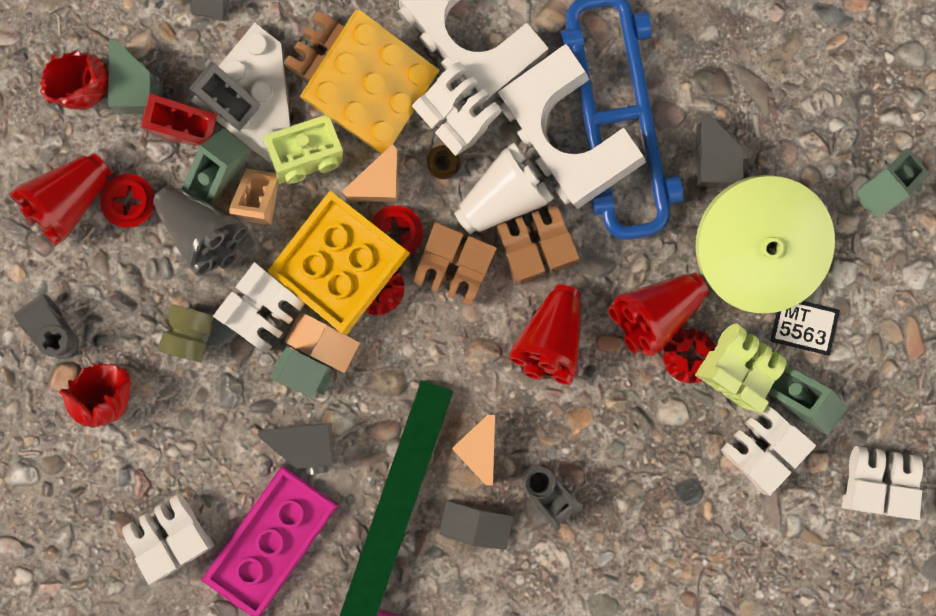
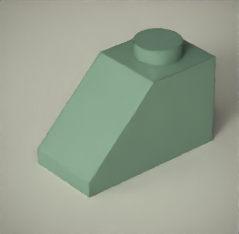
M109 39L108 107L116 114H144L150 93L163 97L162 84L158 83V80L116 39Z
M223 128L199 146L182 189L215 205L240 173L251 148Z
M907 147L869 178L856 191V194L859 196L863 207L873 212L879 218L909 197L927 177L929 172Z
M286 346L270 379L308 397L316 398L319 393L322 395L326 393L333 376L329 375L331 367L296 349Z
M787 365L782 375L774 381L767 395L798 419L827 436L848 409L832 389Z

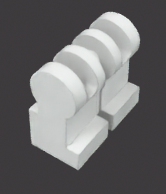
M461 62L453 64L443 72L427 93L419 97L412 105L431 129L442 124L435 133L455 156L472 147L488 129V125L502 111L496 102L484 108L483 103L489 96L484 89L468 98L465 103L463 98L471 94V90L476 86L477 81L471 76L461 82V76L466 71Z
M254 262L236 285V288L244 296L241 297L237 293L231 292L213 317L263 352L268 353L272 345L261 337V330L265 328L278 338L283 332L276 327L272 319L268 318L267 320L259 314L262 307L265 306L272 311L271 315L274 318L282 319L290 324L293 318L282 310L281 304L287 301L300 311L305 303Z
M767 405L763 414L759 413L767 422V428H764L753 418H749L745 424L757 439H762L768 446L762 450L755 443L756 440L738 430L734 437L744 447V452L741 454L729 443H726L721 448V451L764 495L771 496L792 473L787 468L795 469L816 445L796 427L790 425L778 412Z
M855 446L849 460L850 473L846 495H843L841 508L920 520L922 500L920 482L923 474L922 458L909 454L903 465L902 454L891 452L886 463L884 450L874 449L869 460L868 449ZM886 467L887 479L886 483H883L882 478Z
M179 493L169 499L175 517L172 516L164 504L154 508L159 524L169 535L166 539L162 537L159 524L148 513L139 517L144 535L133 522L122 528L124 538L136 556L135 560L148 585L162 580L183 567L184 564L191 562L215 547L210 536L206 535L194 516L190 505Z

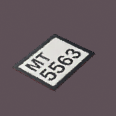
M802 301L789 309L776 313L770 341L829 356L840 310Z

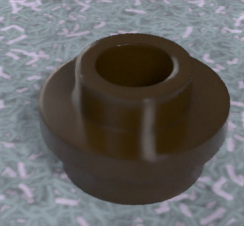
M446 145L437 146L428 154L427 168L435 178L442 180L450 179L460 169L461 160L459 154L455 156ZM443 157L450 161L449 167L445 169L437 165L438 160Z

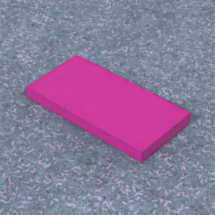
M282 465L201 581L248 615L261 616L339 504Z

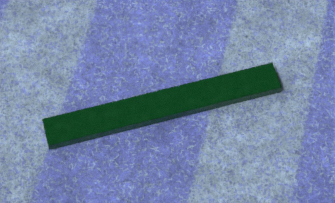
M423 380L420 381L340 616H377L454 391Z

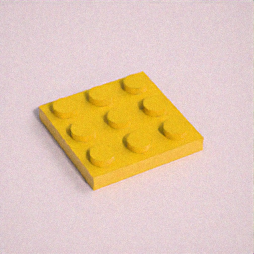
M359 9L354 11L300 97L382 154L395 142L415 110L412 105L419 97L426 93L440 70Z
M329 191L267 272L339 332L347 335L410 252L336 194Z

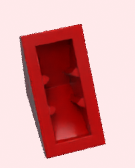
M150 93L140 128L167 141L200 146L212 137L217 114Z

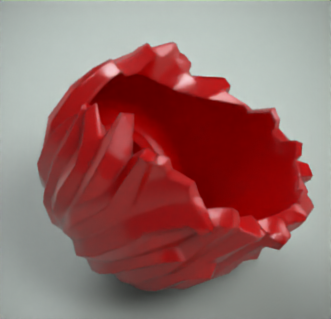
M76 50L71 53L64 52L62 58L54 54L51 56L50 62L43 69L42 81L40 83V93L44 94V98L48 103L53 102L69 109L85 110L92 108L102 101L104 94L107 93L109 79L108 69L102 59L98 58L97 55L81 53Z
M103 362L98 363V365L93 363L92 366L82 368L81 373L76 379L68 380V389H61L59 391L70 417L80 425L91 428L106 427L108 424L119 420L127 407L130 386L132 385L129 373L126 372L127 369H121L117 364L112 363L103 365Z

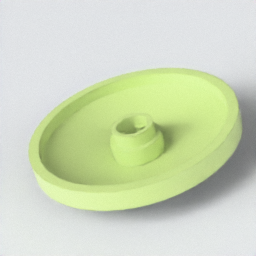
M752 176L728 186L709 204L697 230L696 257L700 272L708 286L730 305L753 313L779 312L804 301L819 287L826 277L835 249L834 227L823 202L803 184L781 176ZM773 241V247L767 252V245Z

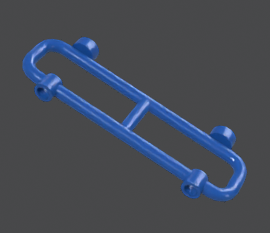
M575 0L569 6L566 13L567 30L560 31L562 46L567 44L590 79L579 16L587 9L603 6L615 7L619 12L636 105L596 112L591 81L588 80L578 87L589 149L592 150L602 143L600 125L639 118L657 210L656 218L649 223L622 226L616 219L614 198L611 187H609L592 199L594 215L602 214L606 229L614 237L621 240L652 236L660 233L667 226L670 219V205L683 203L684 198L680 177L664 178L638 40L649 39L652 36L649 14L647 11L633 13L627 0Z

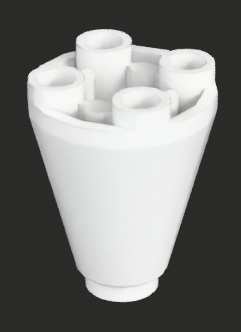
M512 143L501 152L459 204L460 209L455 212V215L469 234L476 230L481 232L541 208L555 198L544 182L539 184L540 180L538 178L541 176L539 170L530 159L525 163L523 162L526 157L515 143Z

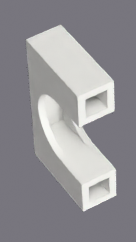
M398 0L400 7L398 13L409 27L413 25L417 27L422 33L419 38L431 53L436 50L444 59L441 62L444 69L447 70L453 64L461 62L466 68L465 73L461 76V81L463 82L471 76L475 78L477 84L471 90L468 98L483 89L489 94L483 103L484 108L500 96L498 91L547 58L549 48L527 23L496 48L484 52H473L458 46L450 38L445 28V21L449 11L460 0Z
M565 44L498 91L504 101L499 104V107L510 122L514 119L517 120L522 128L517 133L528 149L534 146L541 156L536 159V162L547 177L551 174L554 175L559 183L554 189L564 204L567 205L572 202L578 209L646 163V161L624 128L592 150L581 154L563 153L551 146L547 137L546 124L552 108L565 96L590 80L574 54Z

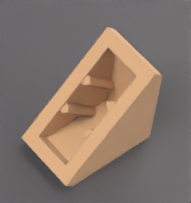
M392 144L342 191L350 202L398 203L399 155L397 148Z
M246 168L230 205V214L240 221L272 226L279 184L276 173Z
M299 312L284 342L343 373L346 372L361 344L302 312Z
M487 414L452 447L454 452L485 485H493L494 414Z

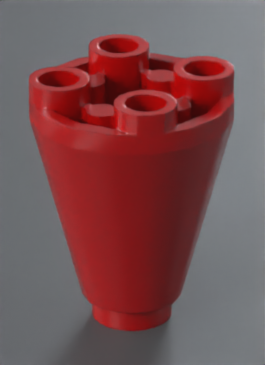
M92 153L88 157L84 155L20 184L9 195L21 207L19 210L31 224L37 223L43 229L41 231L43 235L56 246L70 235L107 183L106 178L112 173L105 162L97 154Z
M696 273L684 274L621 294L614 299V304L608 307V313L612 320L620 325L626 335L624 342L632 353L637 354L641 351L645 355L653 356L663 350L701 306L704 298L708 296V288L704 280Z
M563 284L556 285L554 290L549 292L513 344L508 360L524 367L522 373L525 376L535 380H542L543 376H546L560 384H572L578 370L582 310L581 293L577 289Z

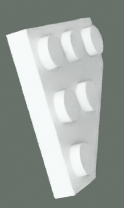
M254 22L219 67L261 106L240 132L218 114L216 122L249 146L251 150L270 165H273L264 143L263 135L291 126L287 80L283 64L284 53L282 44ZM196 96L191 100L199 109L215 113Z

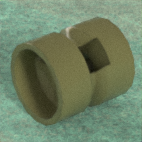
M171 304L166 319L170 329L162 333L157 351L201 363L206 347L202 337L209 335L214 319L213 315Z

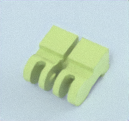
M732 324L721 334L717 347L714 351L708 353L695 376L715 390L722 392L724 396L743 409L763 414L769 403L765 398L774 381L784 372L786 358L778 352H772L771 347L767 344H759V339L753 334H747L746 330L739 324Z

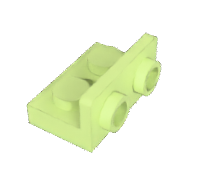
M326 115L263 135L264 143L275 168L279 184L284 182L288 184L300 182L306 178V175L317 171L320 173L330 172L343 162V149L331 119Z

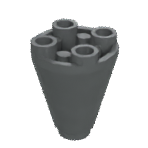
M172 185L165 186L156 194L153 204L156 207L157 214L187 266L197 276H202L219 266L225 269L235 261L237 256L235 250L248 233V227L238 218Z

